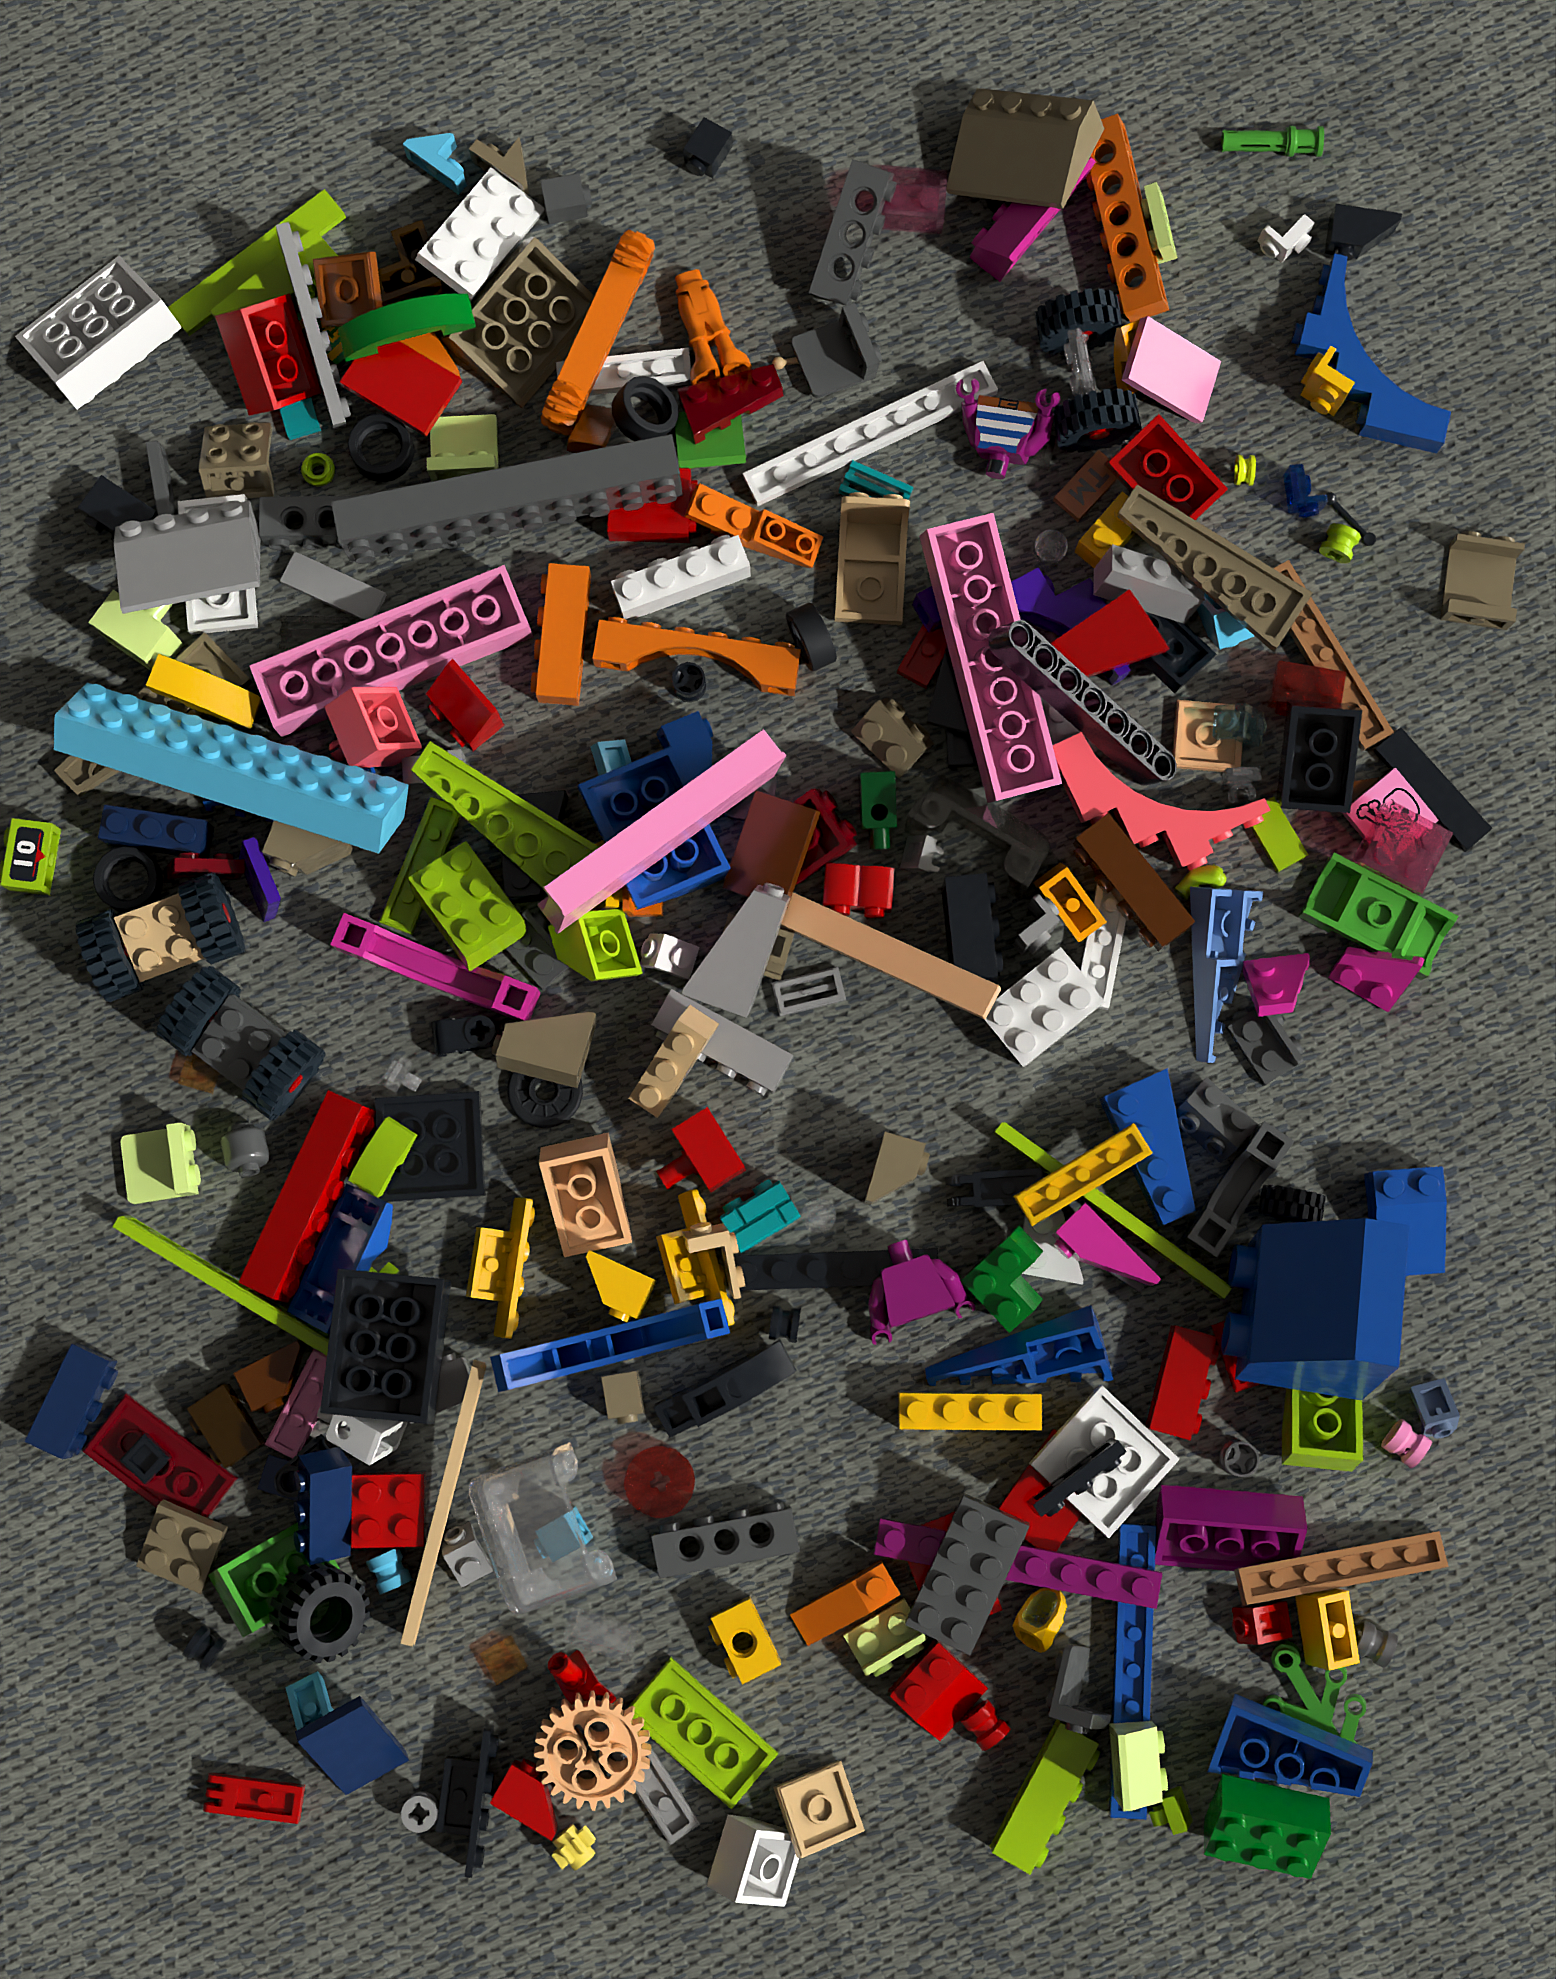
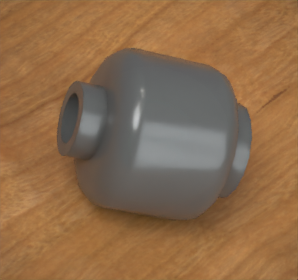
M253 1123L232 1125L220 1139L226 1169L232 1172H239L241 1177L258 1174L260 1167L269 1161L265 1133L262 1129L255 1127Z

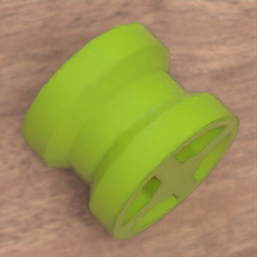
M1332 523L1327 529L1328 538L1322 542L1319 552L1323 556L1339 563H1350L1353 557L1352 548L1359 543L1361 536L1355 529L1347 525Z

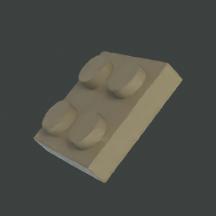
M163 1499L156 1509L136 1567L201 1594L208 1583V1575L212 1572L228 1526Z

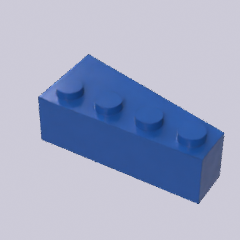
M1168 1068L1101 1098L1100 1103L1114 1133L1117 1134L1135 1123L1153 1152L1148 1157L1131 1166V1169L1157 1225H1165L1196 1211Z
M1234 1694L1207 1772L1237 1774L1241 1778L1254 1780L1255 1777L1277 1781V1784L1289 1786L1297 1784L1309 1786L1314 1790L1360 1797L1373 1764V1750Z

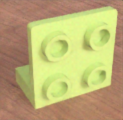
M496 415L438 418L430 430L431 457H427V472L432 482L499 468Z

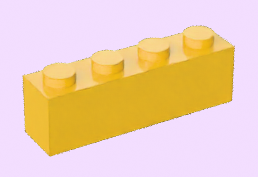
M898 1392V1428L920 1430H1042V1394Z

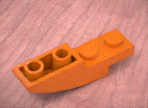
M701 483L695 486L684 516L712 529L710 533L718 537L723 535H730V537L739 535L743 547L806 568L813 567L823 540V536L766 509L758 511Z

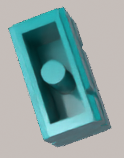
M768 1179L752 1189L755 1194L753 1197L744 1202L738 1197L722 1207L725 1214L721 1215L720 1219L729 1230V1233H735L738 1249L741 1254L801 1218L780 1181L773 1184Z

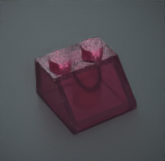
M882 165L881 169L894 173L892 181L897 182L891 202L885 201L881 212L882 215L886 216L882 229L942 234L947 170Z

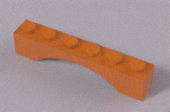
M609 617L608 621L599 619L592 658L595 667L628 672L642 663L660 657L696 655L718 660L735 668L750 679L761 692L795 696L801 649H795L793 644L786 642H776L775 646L761 644V640L753 637H742L741 640L728 639L726 634L719 632H709L708 636L694 634V630L686 627H675L673 631L661 629V625L652 622H642L641 626L628 624L627 620L619 617Z

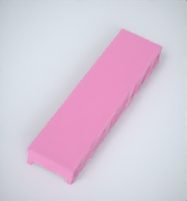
M763 729L546 885L544 891L548 894V897L538 903L537 906L555 927V932L557 934L773 778L784 761L786 754L780 751Z

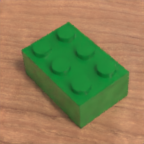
M1222 1774L1204 1820V1855L1223 1861L1254 1866L1258 1869H1267L1290 1874L1294 1877L1311 1879L1331 1835L1330 1799Z

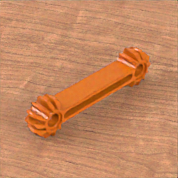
M628 229L620 237L608 269L563 367L549 391L542 410L541 423L548 427L550 431L569 436L574 430L637 290L646 276L654 256L655 245L652 239L646 237L641 232H634Z

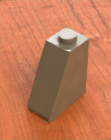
M583 1012L505 1024L503 1034L496 1035L492 1047V1054L496 1055L497 1068L578 1088L596 1029V1013Z

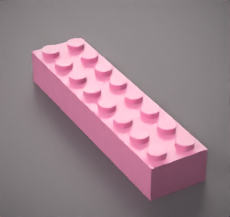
M994 513L925 530L919 537L987 803L1062 784L1040 695L998 659L989 647V635L993 629L1021 620Z
M503 565L252 664L249 667L273 728L281 737L329 719L324 706L352 687H397L399 691L440 675L444 667L452 659L459 666H462L533 638V634L506 567Z

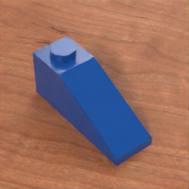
M699 711L662 725L657 731L656 735L662 748L672 747L689 783L712 767L711 737H713V732L706 718L702 719Z

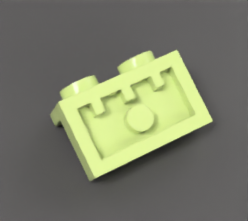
M1157 182L1144 186L1146 199H1142L1141 204L1145 219L1149 223L1150 231H1148L1150 243L1153 251L1156 253L1158 264L1177 259V253L1161 190Z
M905 1598L843 1634L861 1665L865 1676L873 1673L877 1677L893 1667L892 1660L904 1654L905 1658H909L924 1648L922 1642L927 1640L926 1635L905 1625L906 1618L911 1610Z

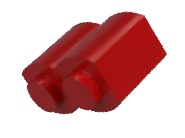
M826 863L823 906L844 916L850 915V910L864 911L865 917L884 918V913H891L895 868Z

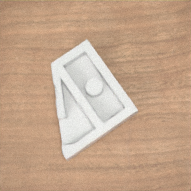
M1061 1209L1031 1226L1025 1216L1023 1230L1043 1252L1022 1274L1083 1285L1084 1279L1078 1261L1073 1256L1067 1259L1054 1246L1057 1240L1052 1234L1065 1222Z

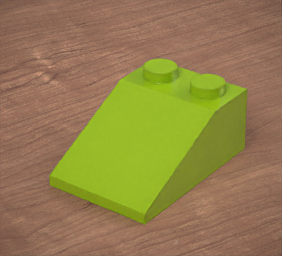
M1286 1388L1282 1423V1465L1352 1472L1363 1461L1362 1401Z

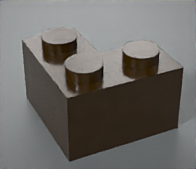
M420 220L392 230L391 234L401 261L378 269L382 305L386 306L424 296L449 294L446 283L415 260L418 252L430 240L423 221Z

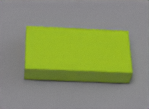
M1275 797L1266 800L1271 811L1262 814L1264 821L1252 826L1251 829L1278 873L1308 856V853Z

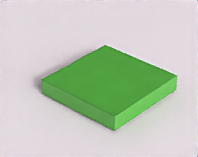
M684 412L678 413L679 417L675 424L679 468H700L746 463L741 415L732 419L731 425L727 428L720 430L717 427L706 433L705 440L695 445Z

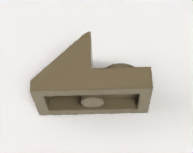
M517 138L505 155L493 144L488 143L485 145L476 139L469 148L472 163L485 172H488L491 167L529 195L520 138Z

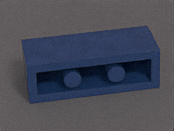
M104 805L98 839L110 846L136 847L142 851L178 856L180 853H198L200 858L209 859L214 827L202 819Z
M71 1344L24 1442L62 1460L72 1458L73 1454L78 1455L87 1440V1435L83 1433L88 1422H94L102 1409L103 1403L99 1402V1399L104 1389L109 1390L117 1378L118 1370L114 1368L118 1361L83 1344Z
M340 1447L298 1455V1470L294 1471V1484L298 1492V1501L294 1502V1514L298 1522V1531H295L293 1534L296 1551L303 1553L309 1565L351 1556V1463Z

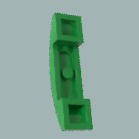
M440 294L408 299L377 308L345 323L338 328L344 359L347 362L379 353L378 346L439 330L445 336L475 328L476 324L468 294Z

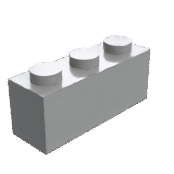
M1114 544L1111 545L1094 568L1093 595L1113 601L1130 589L1146 612L1183 624L1188 621L1205 600L1204 592L1171 563Z

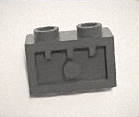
M525 909L521 912V915L525 922L527 935L507 947L506 950L539 987L544 990L565 972L569 966L557 959L551 936L546 932L549 926L546 920L538 912L531 915Z
M1255 1009L1226 1027V1029L1265 1086L1304 1061L1301 1056L1303 1049L1294 1036L1289 1037L1283 1029L1284 1020L1281 1014L1258 1017Z

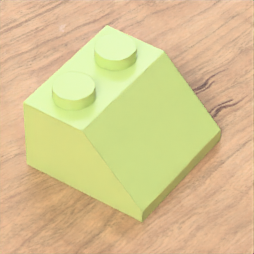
M1152 1721L1110 1723L1114 1798L1122 1810L1132 1811L1163 1802L1162 1791L1168 1790L1166 1769L1160 1768L1159 1754L1165 1753L1163 1731H1157V1726Z

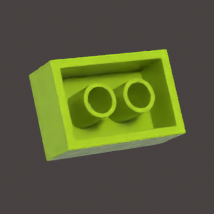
M467 841L408 877L413 895L469 972L527 935L524 919Z

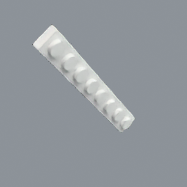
M984 361L744 472L743 479L757 507L851 463L852 460L856 461L962 411L961 402L964 401V398L958 396L956 392V385L961 379L964 382L963 388L967 392H972V379H976L979 382V390L974 395L976 400H978L979 395L990 397L996 395L998 388Z

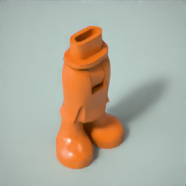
M695 269L678 274L675 277L678 289L675 291L678 298V309L689 335V346L693 347L695 354V363L690 371L691 384L694 385L720 378L717 361L710 347L715 345L718 350L724 377L751 370L752 365L747 355L734 346L729 336L731 331L723 321L718 300L710 289L709 282L703 280L700 270Z

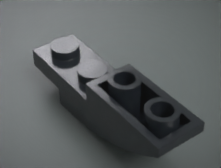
M778 1340L719 1369L716 1374L655 1403L653 1408L669 1438L695 1425L699 1427L751 1400L794 1374L796 1368L781 1340Z

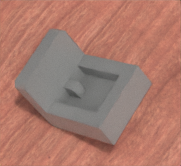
M467 1522L462 1526H455L443 1535L440 1545L442 1555L461 1587L493 1572L492 1564L477 1540L471 1522Z

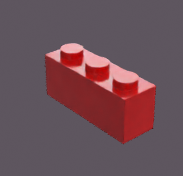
M1171 1325L1145 1425L1148 1429L1190 1441L1192 1434H1198L1202 1422V1414L1198 1413L1201 1399H1207L1211 1386V1380L1206 1379L1209 1366H1215L1219 1355L1220 1346L1215 1344L1216 1336Z

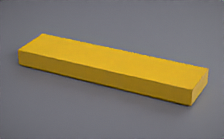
M1135 1123L1013 1197L1031 1226L1148 1157L1153 1152Z

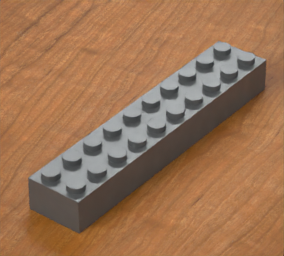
M670 434L332 501L331 505L338 541L349 561L365 564L374 561L375 557L389 554L391 557H400L407 555L409 550L418 548L435 550L441 548L443 543L456 541V543L465 544L476 540V537L484 535L501 537L509 534V530L519 528L536 530L541 528L544 523L556 521L559 524H566L575 521L576 517L589 514L591 517H602L614 509L623 508L624 510L631 511L643 507L645 503L655 501L658 504H667L675 501L677 497L683 496L673 437Z

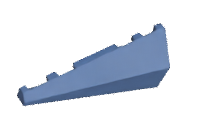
M1190 887L1191 917L1195 920V923L1191 926L1197 1061L1215 1062L1216 1056L1213 1055L1214 1033L1223 1034L1225 1024L1219 1022L1218 1019L1223 1003L1232 1004L1246 953L1243 952L1244 931H1253L1255 921L1248 919L1252 902L1262 901L1263 891Z

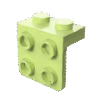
M183 1123L167 1124V1129L130 1134L121 1138L127 1199L130 1203L140 1204L199 1194L200 1171L198 1165L195 1164L193 1153L196 1150V1139L194 1131L190 1130L189 1125Z

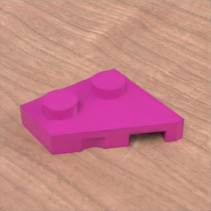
M1309 953L1243 961V974L1258 1017L1292 1013L1294 1011L1297 994L1300 993L1303 985L1305 971H1308Z

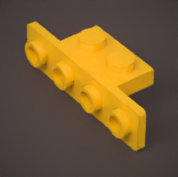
M692 1189L678 1195L686 1228L656 1237L674 1304H679L704 1296L707 1302L722 1298L728 1326L734 1325V1306L726 1293L724 1285L725 1273L722 1266L718 1264L715 1248L689 1253L684 1244L682 1232L690 1231V1226L707 1222L705 1202L699 1195L698 1189Z
M514 1198L509 1231L476 1227L466 1297L499 1301L494 1328V1336L511 1339L519 1323V1314L516 1311L517 1302L524 1289L522 1269L530 1249L527 1236L529 1227L532 1226L535 1217V1210L532 1207L533 1200L529 1198Z

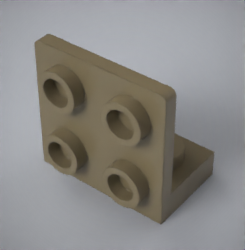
M271 423L218 424L204 428L199 473L206 498L245 494L247 498L274 497V482L268 462L272 436Z

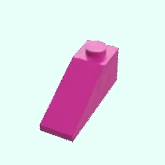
M1086 1203L1077 1209L1052 1234L1057 1240L1054 1246L1067 1259L1073 1256L1077 1261L1149 1286H1153L1161 1280Z

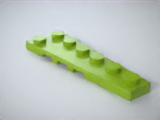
M431 741L411 769L420 780L543 889L599 848L594 843Z

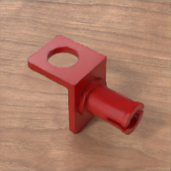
M576 1650L569 1657L565 1653L558 1652L549 1659L548 1670H551L550 1673L571 1705L575 1704L576 1693H579L583 1700L587 1701L591 1691H594L596 1696L601 1695L602 1698L608 1692L609 1703H613L616 1700L615 1695L598 1681L579 1650Z

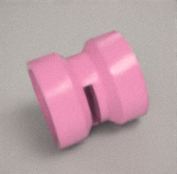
M1400 1419L1383 1439L1381 1447L1391 1454L1396 1453L1399 1455L1401 1462L1412 1469L1427 1454L1432 1440L1424 1434H1416L1412 1431V1426L1409 1423Z

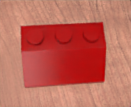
M290 293L215 316L249 416L277 410L322 393Z
M1160 414L1147 423L1104 464L1130 493H1132L1136 485H1139L1194 520L1200 517L1228 490Z

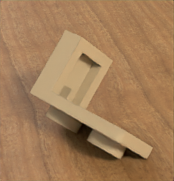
M710 1222L694 1224L690 1226V1231L682 1232L684 1244L689 1253L721 1247L729 1292L734 1299L741 1298L740 1287L745 1286L741 1266L735 1267L733 1254L739 1252L735 1233H729L724 1223L711 1226Z

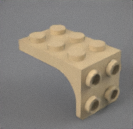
M854 492L850 493L849 496L842 497L835 622L902 625L910 501L903 499L901 495L887 494L883 498L869 497L866 493Z

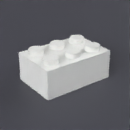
M1060 947L995 1000L985 1021L1019 1063L1025 1067L1103 1005L1105 1000Z

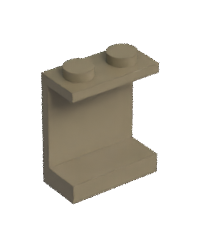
M1474 531L1458 533L1449 545L1440 620L1508 630L1516 622L1517 609L1511 608L1516 559L1524 551L1525 543L1515 542V539L1507 536H1499L1494 539L1481 537L1480 533Z

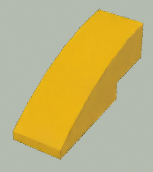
M158 654L146 686L156 694L184 703L189 708L249 730L262 702V697L161 654Z

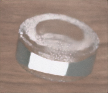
M812 1199L802 1209V1222L813 1233L827 1232L836 1221L835 1208L825 1199Z

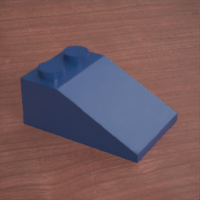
M1443 1166L1365 1173L1369 1219L1409 1225L1406 1276L1445 1273L1447 1200Z

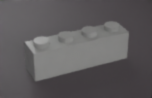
M671 989L651 1024L652 1028L657 1031L655 1037L664 1042L679 1017L689 1005H692L719 1023L697 1061L703 1063L707 1058L718 1064L715 1070L731 1079H734L737 1074L748 1080L746 1087L762 1096L765 1095L766 1091L774 1094L793 1059V1055Z

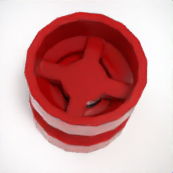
M988 1699L982 1701L960 1720L967 1731H972L975 1734L976 1743L982 1751H986L996 1745L1011 1730L1003 1719L997 1718L995 1708Z

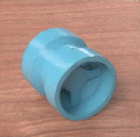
M399 1547L366 1561L370 1572L376 1575V1587L380 1595L413 1580L409 1570L403 1567L401 1562L403 1555Z

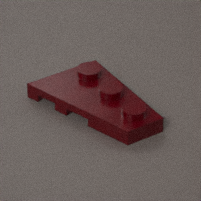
M774 364L677 389L695 445L705 440V434L718 427L720 430H723L730 426L731 420L743 413L752 414L783 397V387Z

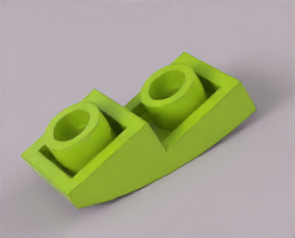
M391 1117L385 1118L359 1158L348 1181L377 1198L382 1196L396 1167L403 1164L417 1134Z

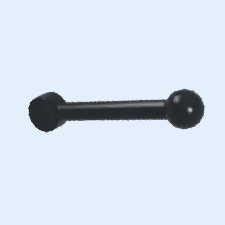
M1327 492L1323 497L1324 503L1332 505L1360 534L1364 545H1374L1376 542L1375 534L1367 533L1336 501V495L1333 492Z

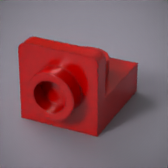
M1275 1601L1251 1607L1239 1606L1232 1608V1626L1239 1644L1260 1645L1293 1637L1287 1601Z

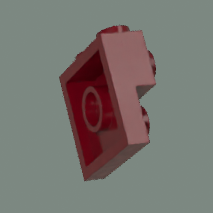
M810 789L793 802L820 812L796 884L802 883L824 867L826 863H833L857 845L853 839L857 835L854 827L847 819L840 820L834 811L838 807L837 802L827 790L822 792L820 789Z

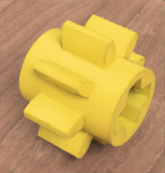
M571 1824L553 1839L552 1843L557 1849L552 1852L551 1856L561 1869L569 1864L576 1871L594 1856L595 1851L591 1848V1845L595 1843L596 1838L586 1825L578 1831L575 1825Z

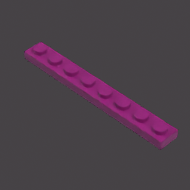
M880 1518L874 1555L931 1565L947 1530ZM1021 1545L1005 1580L1157 1609L1163 1573L1151 1569Z

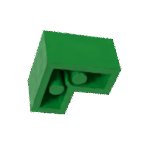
M1020 1226L978 1262L961 1280L1009 1333L1026 1319L1043 1300L1021 1276L1037 1260L1043 1250Z

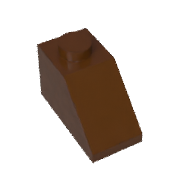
M297 1340L234 1373L251 1411L263 1409L266 1414L284 1405L282 1398L291 1393L306 1349L303 1341Z

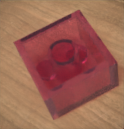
M1394 801L1381 804L1352 862L1417 895H1421L1453 832Z

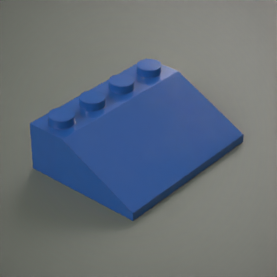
M670 746L578 784L577 787L604 843H606L689 782ZM708 824L628 882L625 887L636 910L695 892L721 881L726 877L731 868Z

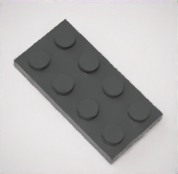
M963 1493L906 1618L905 1625L971 1655L1030 1527L1029 1522Z

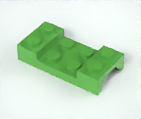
M1334 852L1328 857L1298 917L1328 933L1334 931L1372 952L1392 953V958L1412 960L1413 956L1422 957L1425 959L1423 966L1415 977L1423 980L1429 976L1432 969V961L1444 937L1456 922L1458 915Z

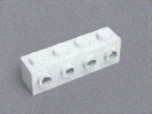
M723 535L714 539L709 546L700 549L697 546L690 547L680 552V556L670 560L660 558L649 563L648 568L637 572L635 570H627L618 574L616 579L611 581V585L623 619L630 621L751 577L750 564L739 535L733 537Z

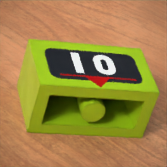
M12 818L11 825L6 828L4 834V846L7 848L5 860L0 862V885L9 891L50 896L61 829L53 823Z

